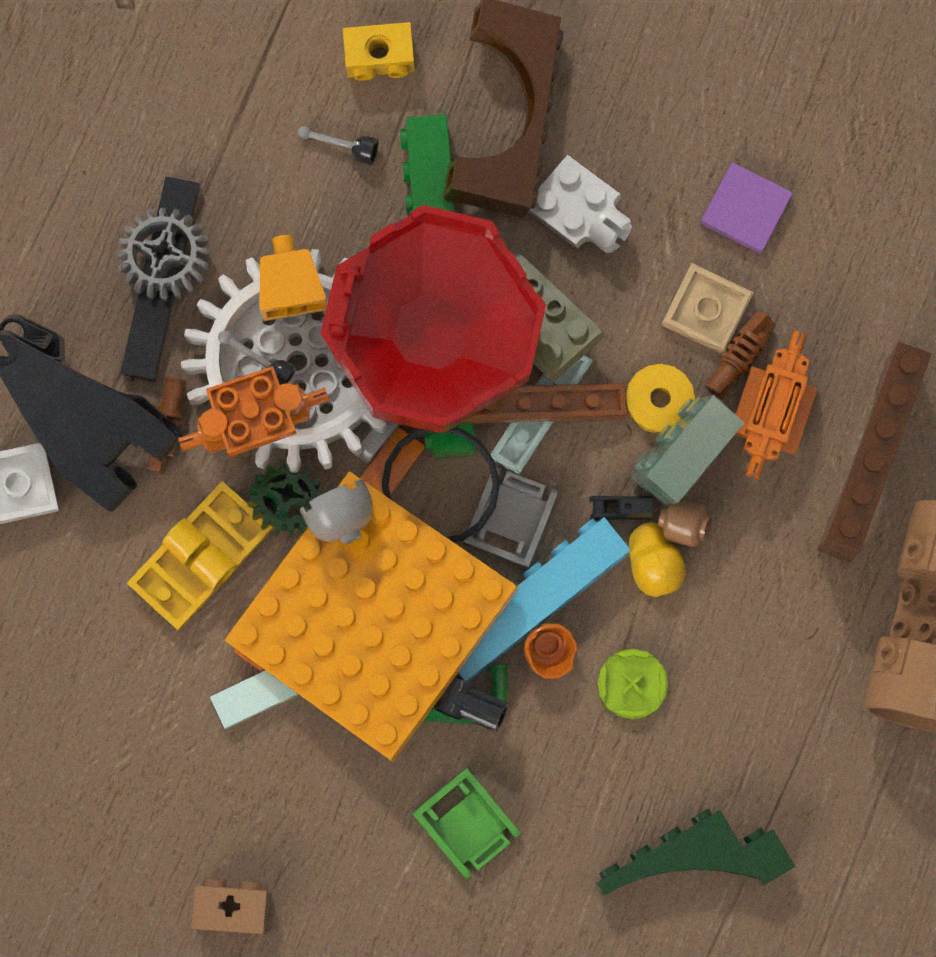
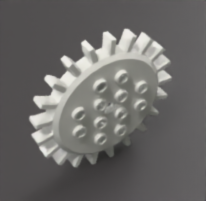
M312 249L310 254L328 304L334 276L329 277L319 274L322 265L320 252L318 249ZM253 257L246 260L247 272L253 282L242 290L238 289L233 280L224 274L220 276L218 280L223 293L231 298L223 309L202 299L197 303L201 314L214 320L210 333L197 329H186L184 333L187 342L206 347V358L181 361V369L184 374L196 375L206 373L209 381L208 385L193 389L187 393L191 406L202 404L209 400L206 392L207 388L265 369V367L233 346L220 343L218 335L221 331L226 330L231 333L233 339L241 344L252 342L254 346L251 350L270 363L277 360L288 362L293 355H303L307 359V364L302 370L295 371L289 383L294 385L298 383L305 384V394L325 387L330 400L329 402L310 407V420L294 425L296 435L259 447L255 460L258 468L265 469L270 461L271 452L274 447L288 449L286 461L290 472L298 474L301 466L300 451L302 449L317 448L319 462L325 470L332 468V454L328 444L340 438L344 439L348 449L356 456L363 453L360 439L352 430L363 421L374 431L384 433L387 429V424L384 420L372 417L354 386L346 388L342 385L343 381L348 377L320 334L324 317L316 321L312 319L313 313L279 318L276 319L273 325H265L259 306L260 265ZM293 337H300L302 339L301 344L298 346H292L289 342ZM321 357L329 360L328 364L324 367L316 365V361ZM324 404L333 406V410L328 414L322 413L320 408Z

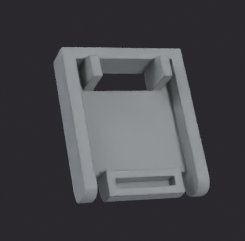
M496 467L499 478L501 469ZM507 471L499 487L495 510L482 529L464 540V545L529 569L559 491L552 489L548 496V501H543L541 499L546 485ZM491 474L469 528L479 522L489 506L493 487ZM487 532L518 543L515 554L484 543Z

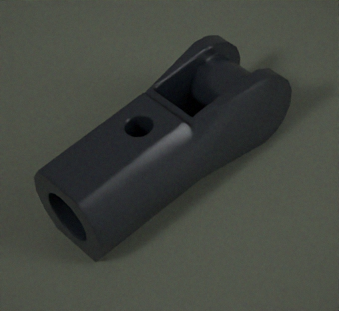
M652 496L589 497V502L593 503V514L590 515V520L600 521L604 517L606 520L653 519ZM607 503H617V513H607Z

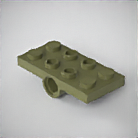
M511 246L508 250L512 251L527 274V280L536 294L539 293L546 304L533 364L554 383L605 336L603 331Z

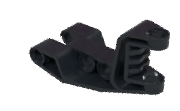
M17 314L8 315L2 320L0 324V342L9 356L0 355V377L21 414L57 468L59 474L108 511H115L137 487L133 477L115 460L132 444L136 448L139 445L161 462L179 443L178 437H183L184 435L171 420L143 396L119 392L62 364V361L65 359V344L63 337L56 332ZM12 322L18 323L23 328V337L5 330V325Z

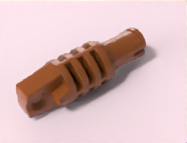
M757 311L745 326L738 331L737 336L732 340V344H729L726 348L727 352H723L720 357L721 364L705 385V388L711 395L722 400L734 381L739 376L747 374L749 371L748 367H752L754 359H757L760 352L764 350L770 335L776 327L768 314Z
M167 376L160 406H156V408L181 431L184 415L180 409L187 381ZM177 445L161 462L150 454L147 469L151 472L164 474L168 458L175 457Z

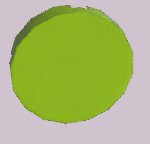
M628 649L619 651L608 658L600 670L597 685L599 697L609 711L618 717L634 720L645 718L657 711L666 697L668 680L664 667L653 655L647 651Z

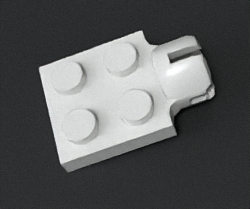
M568 155L538 188L536 205L528 211L529 214L576 249L585 242H592L604 252L612 253L620 247L615 242L616 239L620 238L622 241H625L632 229L630 219L615 207L621 199L620 193Z
M36 443L0 451V524L59 511L47 454L42 445Z

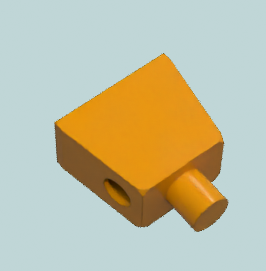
M292 235L274 237L272 239L274 254L260 258L259 306L263 321L325 311L327 308L326 295L309 249L295 250Z

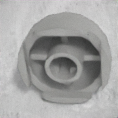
M364 480L354 481L357 486L355 489L348 491L345 484L314 498L309 502L312 507L310 510L305 507L300 508V513L312 534L320 540L327 542L341 540L343 545L352 543L362 537L360 530L369 524L373 512L372 499Z

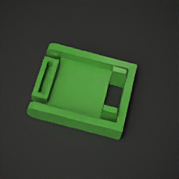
M467 768L412 813L466 880L472 876L470 870L464 866L468 860L478 871L510 844L502 833L506 828L515 838L521 835L516 826ZM458 786L467 797L439 819L431 808Z

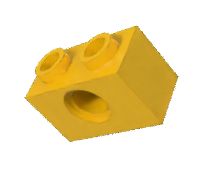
M411 22L343 28L348 78L354 77L355 80L366 81L373 79L374 75L386 74L392 78L407 76L409 72H415ZM377 48H383L388 51V54L380 59L370 55Z

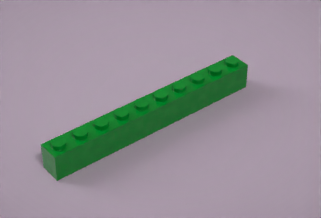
M447 114L406 117V129H400L401 150L408 149L409 162H402L404 183L411 182L412 195H405L407 216L421 205L455 212L454 201L443 199L447 170L451 164ZM458 424L455 426V428L463 429L474 436L473 424ZM437 432L425 434L426 450H433L434 460L475 456V445L460 435Z

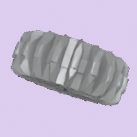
M162 207L159 210V217H155L151 210H147L148 220L143 222L139 216H135L134 221L137 227L134 229L131 226H125L124 228L130 238H119V245L125 248L116 253L117 258L124 261L118 266L121 273H128L124 278L128 285L136 283L134 289L138 294L147 288V297L149 299H153L157 291H160L162 301H167L169 291H173L177 299L181 298L180 288L185 287L188 292H192L194 289L190 281L192 279L199 283L203 281L202 275L197 270L207 271L209 269L208 263L201 260L211 256L210 250L204 248L209 243L206 235H200L203 231L200 224L192 225L193 219L190 215H186L181 219L180 211L174 209L170 217H168L166 209ZM162 231L160 237L156 240H145L149 235ZM176 232L182 234L190 242V256L184 255L182 250L175 248L177 242L175 239ZM168 248L170 256L164 255L162 260H160L157 253H164L165 249ZM137 253H142L145 258L152 260L151 277L138 268ZM175 267L183 269L178 274L165 278L170 269Z

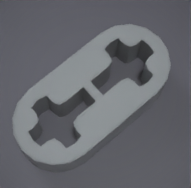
M385 421L387 429L384 433L372 429L361 443L363 453L356 457L369 466L397 430V427L401 428L402 424Z

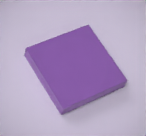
M732 162L700 224L762 254L793 192Z

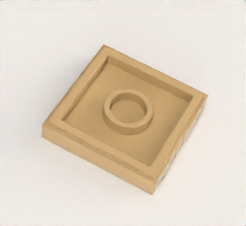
M691 263L661 326L723 354L754 292Z

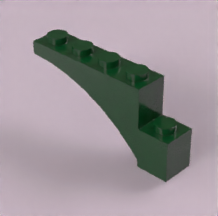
M708 808L691 818L694 826L681 832L679 827H676L660 837L663 844L651 850L647 844L630 854L629 856L633 862L620 868L618 863H615L601 871L599 875L602 880L597 882L596 886L602 896L626 884L649 876L690 870L722 871L757 879L761 886L796 866L773 829L765 833L761 827L743 838L746 845L742 847L721 810L712 814Z

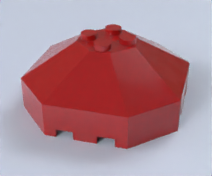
M421 205L411 211L410 215L394 225L391 223L371 235L369 247L337 265L320 334L373 418L443 434L528 382L546 304L539 293L536 294L527 280V274L520 263L502 241L500 232L493 221Z

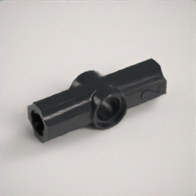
M455 677L433 709L454 719L461 720L464 718L489 730L498 732L507 715L509 704L506 701L478 691L473 685Z

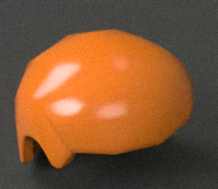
M542 623L528 633L524 643V657L533 672L545 679H559L574 668L573 661L578 649L569 629L558 623Z

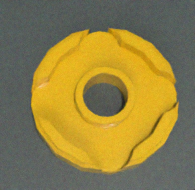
M665 364L649 365L638 371L628 384L626 392L627 412L642 429L659 434L667 425L673 427L681 418L677 415V412L690 398L693 401L695 400L693 385L686 374L674 366ZM656 390L665 391L670 398L669 404L662 408L654 406L650 399L651 393Z

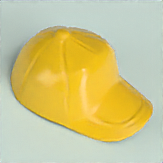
M648 522L639 525L633 530L629 539L631 569L638 588L652 597H659L678 591L685 581L687 571L684 558L677 545L666 540L663 528L659 527L658 523Z

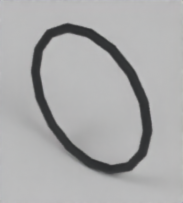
M453 427L445 433L460 435L479 449L489 464L493 483L489 506L479 522L462 534L446 537L452 542L464 541L484 527L496 508L500 483L495 461L483 443L465 430ZM419 428L396 444L385 462L381 484L383 494L391 499L388 485L391 467L401 449L418 436L434 432Z

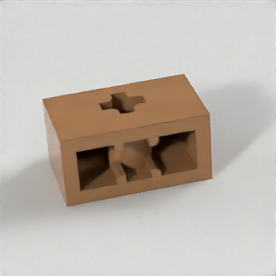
M205 879L204 886L195 885L191 929L266 934L270 891L261 890L262 883L240 882V889L226 888L225 880ZM230 896H234V902L240 904V911H233L232 917H228V911L222 909V902H229Z

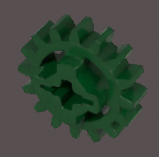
M280 461L278 470L268 465L265 472L266 476L257 473L255 477L256 484L250 485L249 494L252 497L249 498L248 507L256 508L252 514L253 520L263 519L262 530L267 529L269 526L274 527V536H278L281 530H286L288 538L292 537L293 531L296 528L303 534L307 530V525L300 513V508L312 509L309 502L324 494V491L317 490L321 481L319 479H309L311 474L309 468L303 473L298 472L296 474L291 473L290 469L286 468L284 461ZM283 497H289V502L282 501Z

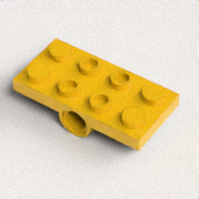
M221 481L187 519L184 518L168 532L162 541V546L135 573L127 584L174 628L180 631L274 530V527L269 526L267 529L262 530L263 519L253 520L252 514L254 509L248 507V504L238 494Z

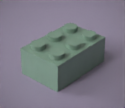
M714 395L698 397L694 401L690 398L677 412V415L681 417L673 427L667 425L656 437L655 441L658 445L650 454L647 451L644 452L633 465L636 471L630 478L661 505L679 503L745 423Z

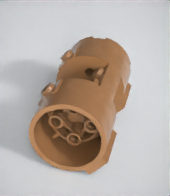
M921 500L915 502L914 509L912 510L897 568V574L904 578V582L899 594L890 637L883 636L879 639L862 709L883 720L936 734V500Z

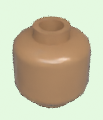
M681 499L677 504H670L669 507L662 508L659 516V527L663 528L667 541L696 547L701 541H707L710 536L713 515L708 513L705 504Z

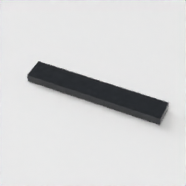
M165 177L156 217H159V210L162 207L166 209L168 217L171 216L174 209L180 211L181 219L186 215H190L193 219L200 184ZM162 231L153 233L151 241L159 238ZM176 232L175 239L177 242L175 248L182 250L185 255L188 239ZM167 248L164 253H157V255L162 260L164 255L170 256V252ZM146 259L143 273L151 277L152 260ZM175 267L170 269L165 278L178 274L181 268ZM147 288L138 294L120 372L122 375L156 381L175 298L173 291L168 292L167 301H162L160 291H157L153 299L147 297Z

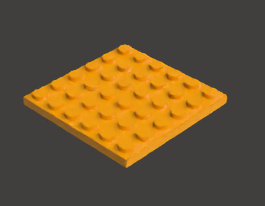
M349 471L339 486L346 484L349 491L357 488L354 481L362 479ZM365 482L372 499L373 512L369 524L360 530L362 537L352 543L343 545L341 540L333 542L320 540L307 528L224 641L391 762H394L519 589L508 579Z

